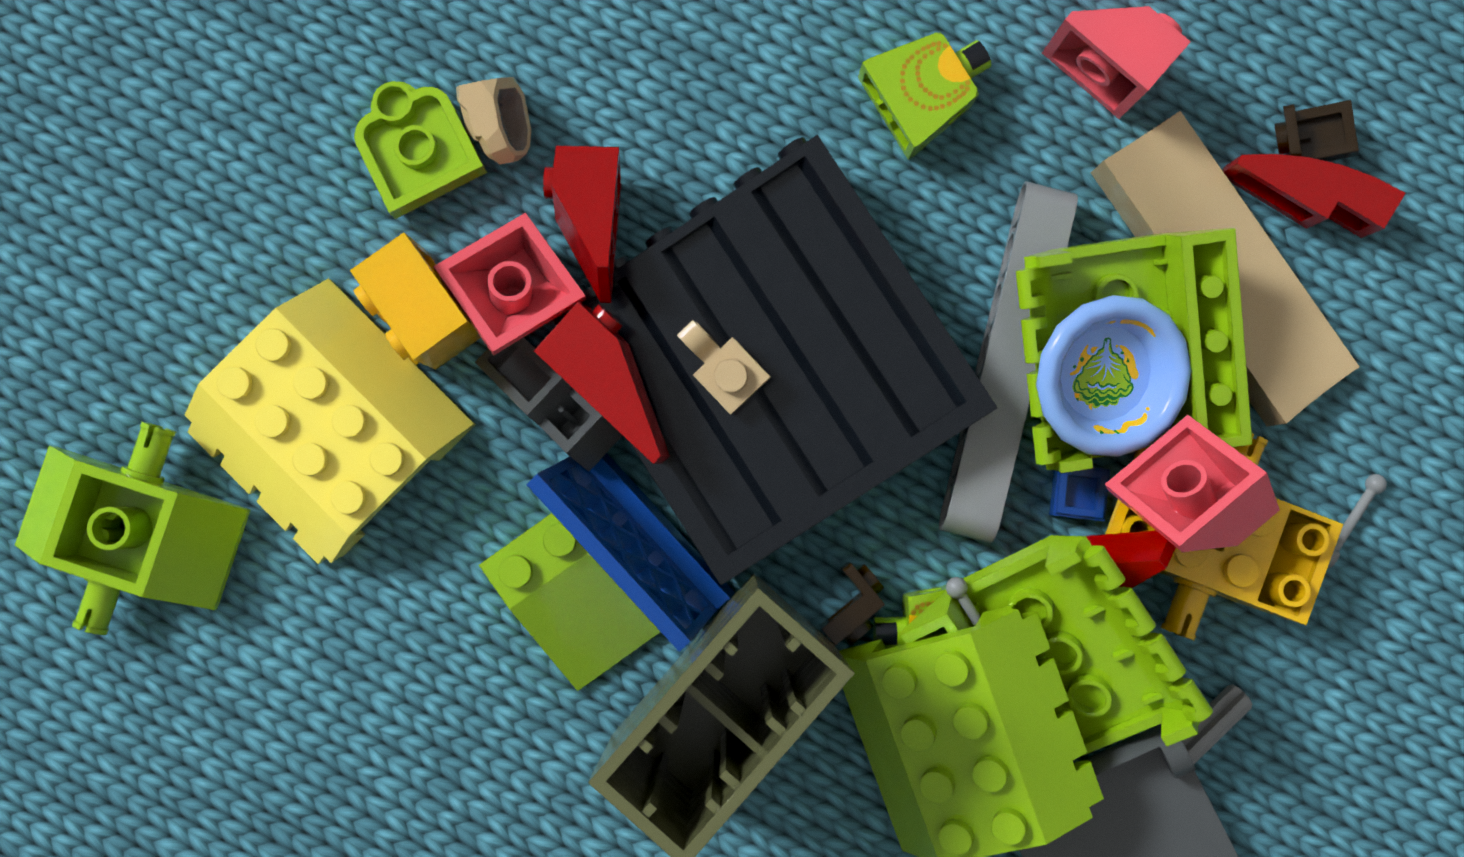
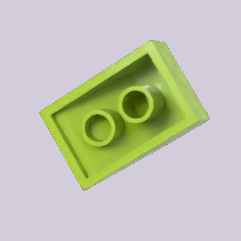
M552 513L479 564V567L510 611L577 691L660 633L658 628Z

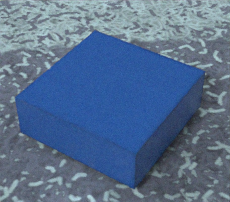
M1093 467V469L1060 473L1054 470L1049 515L1105 521L1108 497L1105 483L1109 481L1110 469Z

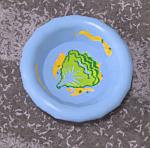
M1111 295L1082 304L1056 326L1041 352L1036 387L1043 416L1062 441L1088 455L1119 457L1148 447L1171 428L1187 400L1191 377L1187 342L1170 315L1143 298Z

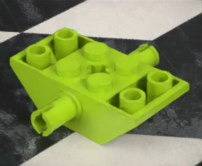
M141 421V428L128 466L121 467L57 446L49 445L15 546L41 565L84 578V580L88 581L76 618L72 622V627L78 630H83V627L86 626L85 632L107 635L121 591L143 598L210 610L218 609L251 509L164 481L165 478L160 475L173 437L176 435L174 430L163 429L162 426ZM122 520L125 525V530L120 528V523Z

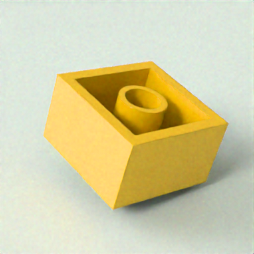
M403 232L350 270L360 284L353 291L360 303L372 316L378 314L389 325L391 329L385 333V337L403 360L409 358L415 365L421 363L436 370L481 337L435 273L433 266L436 263L423 247Z

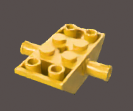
M1252 433V445L1233 448L1258 465L1268 440L1261 436H1257L1254 439V434ZM1147 448L1137 450L1135 452L1133 460L1136 457H1138L1142 452H1144ZM1276 498L1280 511L1238 546L1181 552L1176 548L1167 568L1159 572L1174 578L1173 582L1178 584L1161 628L1195 641V634L1209 596L1215 597L1216 595L1302 625H1307L1343 524ZM1118 499L1105 534L1154 531L1155 529Z

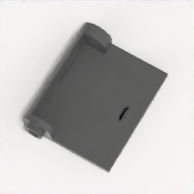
M1161 724L1081 760L1091 761L1104 797L1103 800L1089 807L1093 816L1092 819L1047 845L1017 850L1020 851L1022 857H1238L1195 772L1196 768L1183 741L1166 746L1161 739Z

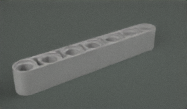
M1028 181L1024 182L1020 190L975 370L976 376L998 408L960 432L940 514L939 530L992 543L999 530L1029 407L1026 374L1036 370L1035 363H1025L1021 320L1030 317V309H1019L1016 270L1025 268L1024 257L1068 246L1078 203V195L1075 193Z

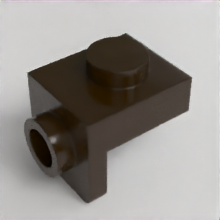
M1351 100L1295 111L1294 104L1283 106L1285 122L1274 124L1279 154L1290 153L1292 156L1310 157L1323 161L1359 156Z
M847 562L840 568L859 593L819 625L835 646L843 639L848 645L860 639L873 627L869 618L885 605L877 595L884 587L865 564L856 569L852 563Z

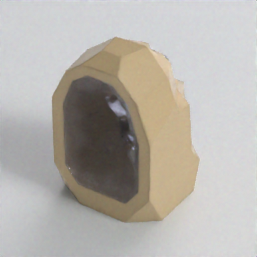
M515 77L482 80L456 87L457 101L460 104L467 134L479 142L482 152L489 159L501 165L519 161L527 154L531 141V125L525 95Z

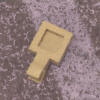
M694 320L677 334L683 343L705 363L693 376L730 415L736 412L771 378L734 337L720 347Z

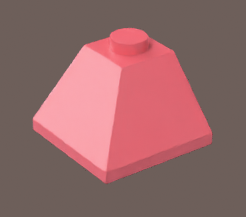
M526 213L433 266L435 273L493 355H496L570 310L577 302L581 303L586 300L583 291Z
M1189 415L1185 416L1105 483L1110 493L1181 552L1238 546L1280 511L1267 472Z

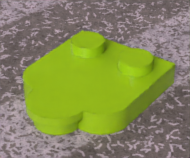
M391 81L384 83L377 88L373 95L371 112L366 114L356 126L354 133L355 144L388 212L394 219L487 173L449 97L438 88L421 87L415 89L405 82Z

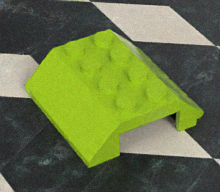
M1235 228L1152 234L1057 248L1024 257L1025 268L1016 270L1019 309H1030V317L1021 320L1025 363H1035L1036 367L1035 371L1026 375L1031 417H1041V423L1032 427L1037 465H1046V470L1067 473L1093 469L1092 458L1105 457L1085 454L1059 438L1042 414L1036 382L1041 352L1056 326L1082 304L1111 295L1143 298L1168 313L1186 339L1191 364L1190 383L1187 400L1171 428L1185 416L1189 415L1231 447L1252 445Z
M1048 536L962 578L967 583V595L980 616L983 612L1013 604L1016 609H1019L1020 614L1029 611L1038 612L1051 649L1037 655L1036 659L1037 661L1049 657L1055 659L1069 701L1054 710L1055 713L1064 709L1073 710L1087 749L1086 754L1161 724V739L1166 746H1170L1197 735L1199 724L1212 715L1213 709L1194 680L1182 677L1186 673V668L1164 635L1151 632L1156 627V623L1134 590L1130 587H1119L1126 578L1104 546L1091 545L1086 536ZM945 591L902 630L900 637L905 644L973 627L974 625L959 601L951 598L947 591Z
M1013 604L983 612L975 626L888 649H885L883 641L880 639L839 650L855 673L844 685L843 691L902 851L917 857H987L1047 845L1092 819L1093 816L1089 807L1104 799L1091 761L1084 760L1073 763V760L1087 753L1073 710L1064 709L1055 713L1054 709L1068 702L1069 699L1055 659L1053 657L1038 661L1036 659L1037 655L1051 649L1037 611L1020 614L1019 609H1016Z

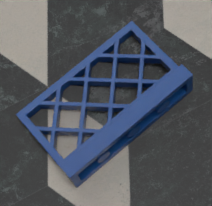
M607 453L589 472L569 456L539 472L526 484L679 652L693 640L713 614L735 593L727 583L719 584L704 558Z

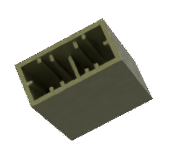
M753 573L614 731L588 783L670 857H696L855 673L833 642Z

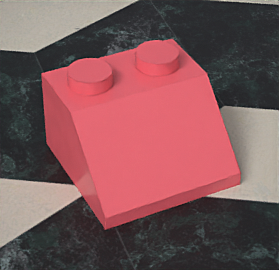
M1150 6L1072 11L1067 16L1042 54L1114 116L1120 119L1149 91L1191 41L1182 34L1181 27L1173 18L1163 13H1157Z

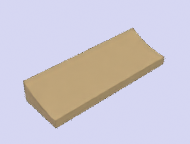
M1181 111L1102 161L1090 172L1135 237L1210 229H1236L1249 402L1266 426L1287 424L1315 399L1360 367Z

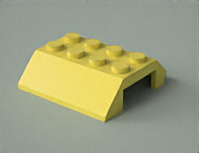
M329 278L276 307L197 385L185 412V416L192 422L188 433L212 458L221 453L224 455L220 466L248 494H252L257 489L261 492L256 502L285 531L295 526L298 531L293 537L294 541L317 564L322 563L326 559L332 563L339 557H343L365 535L361 529L430 460L440 461L476 425L409 358L403 360L392 348L385 337V333Z

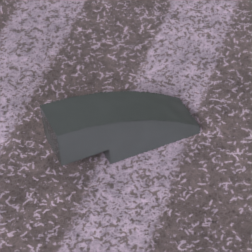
M525 338L520 339L496 355H493L488 348L475 363L566 454L588 472L623 436L534 352L536 348Z

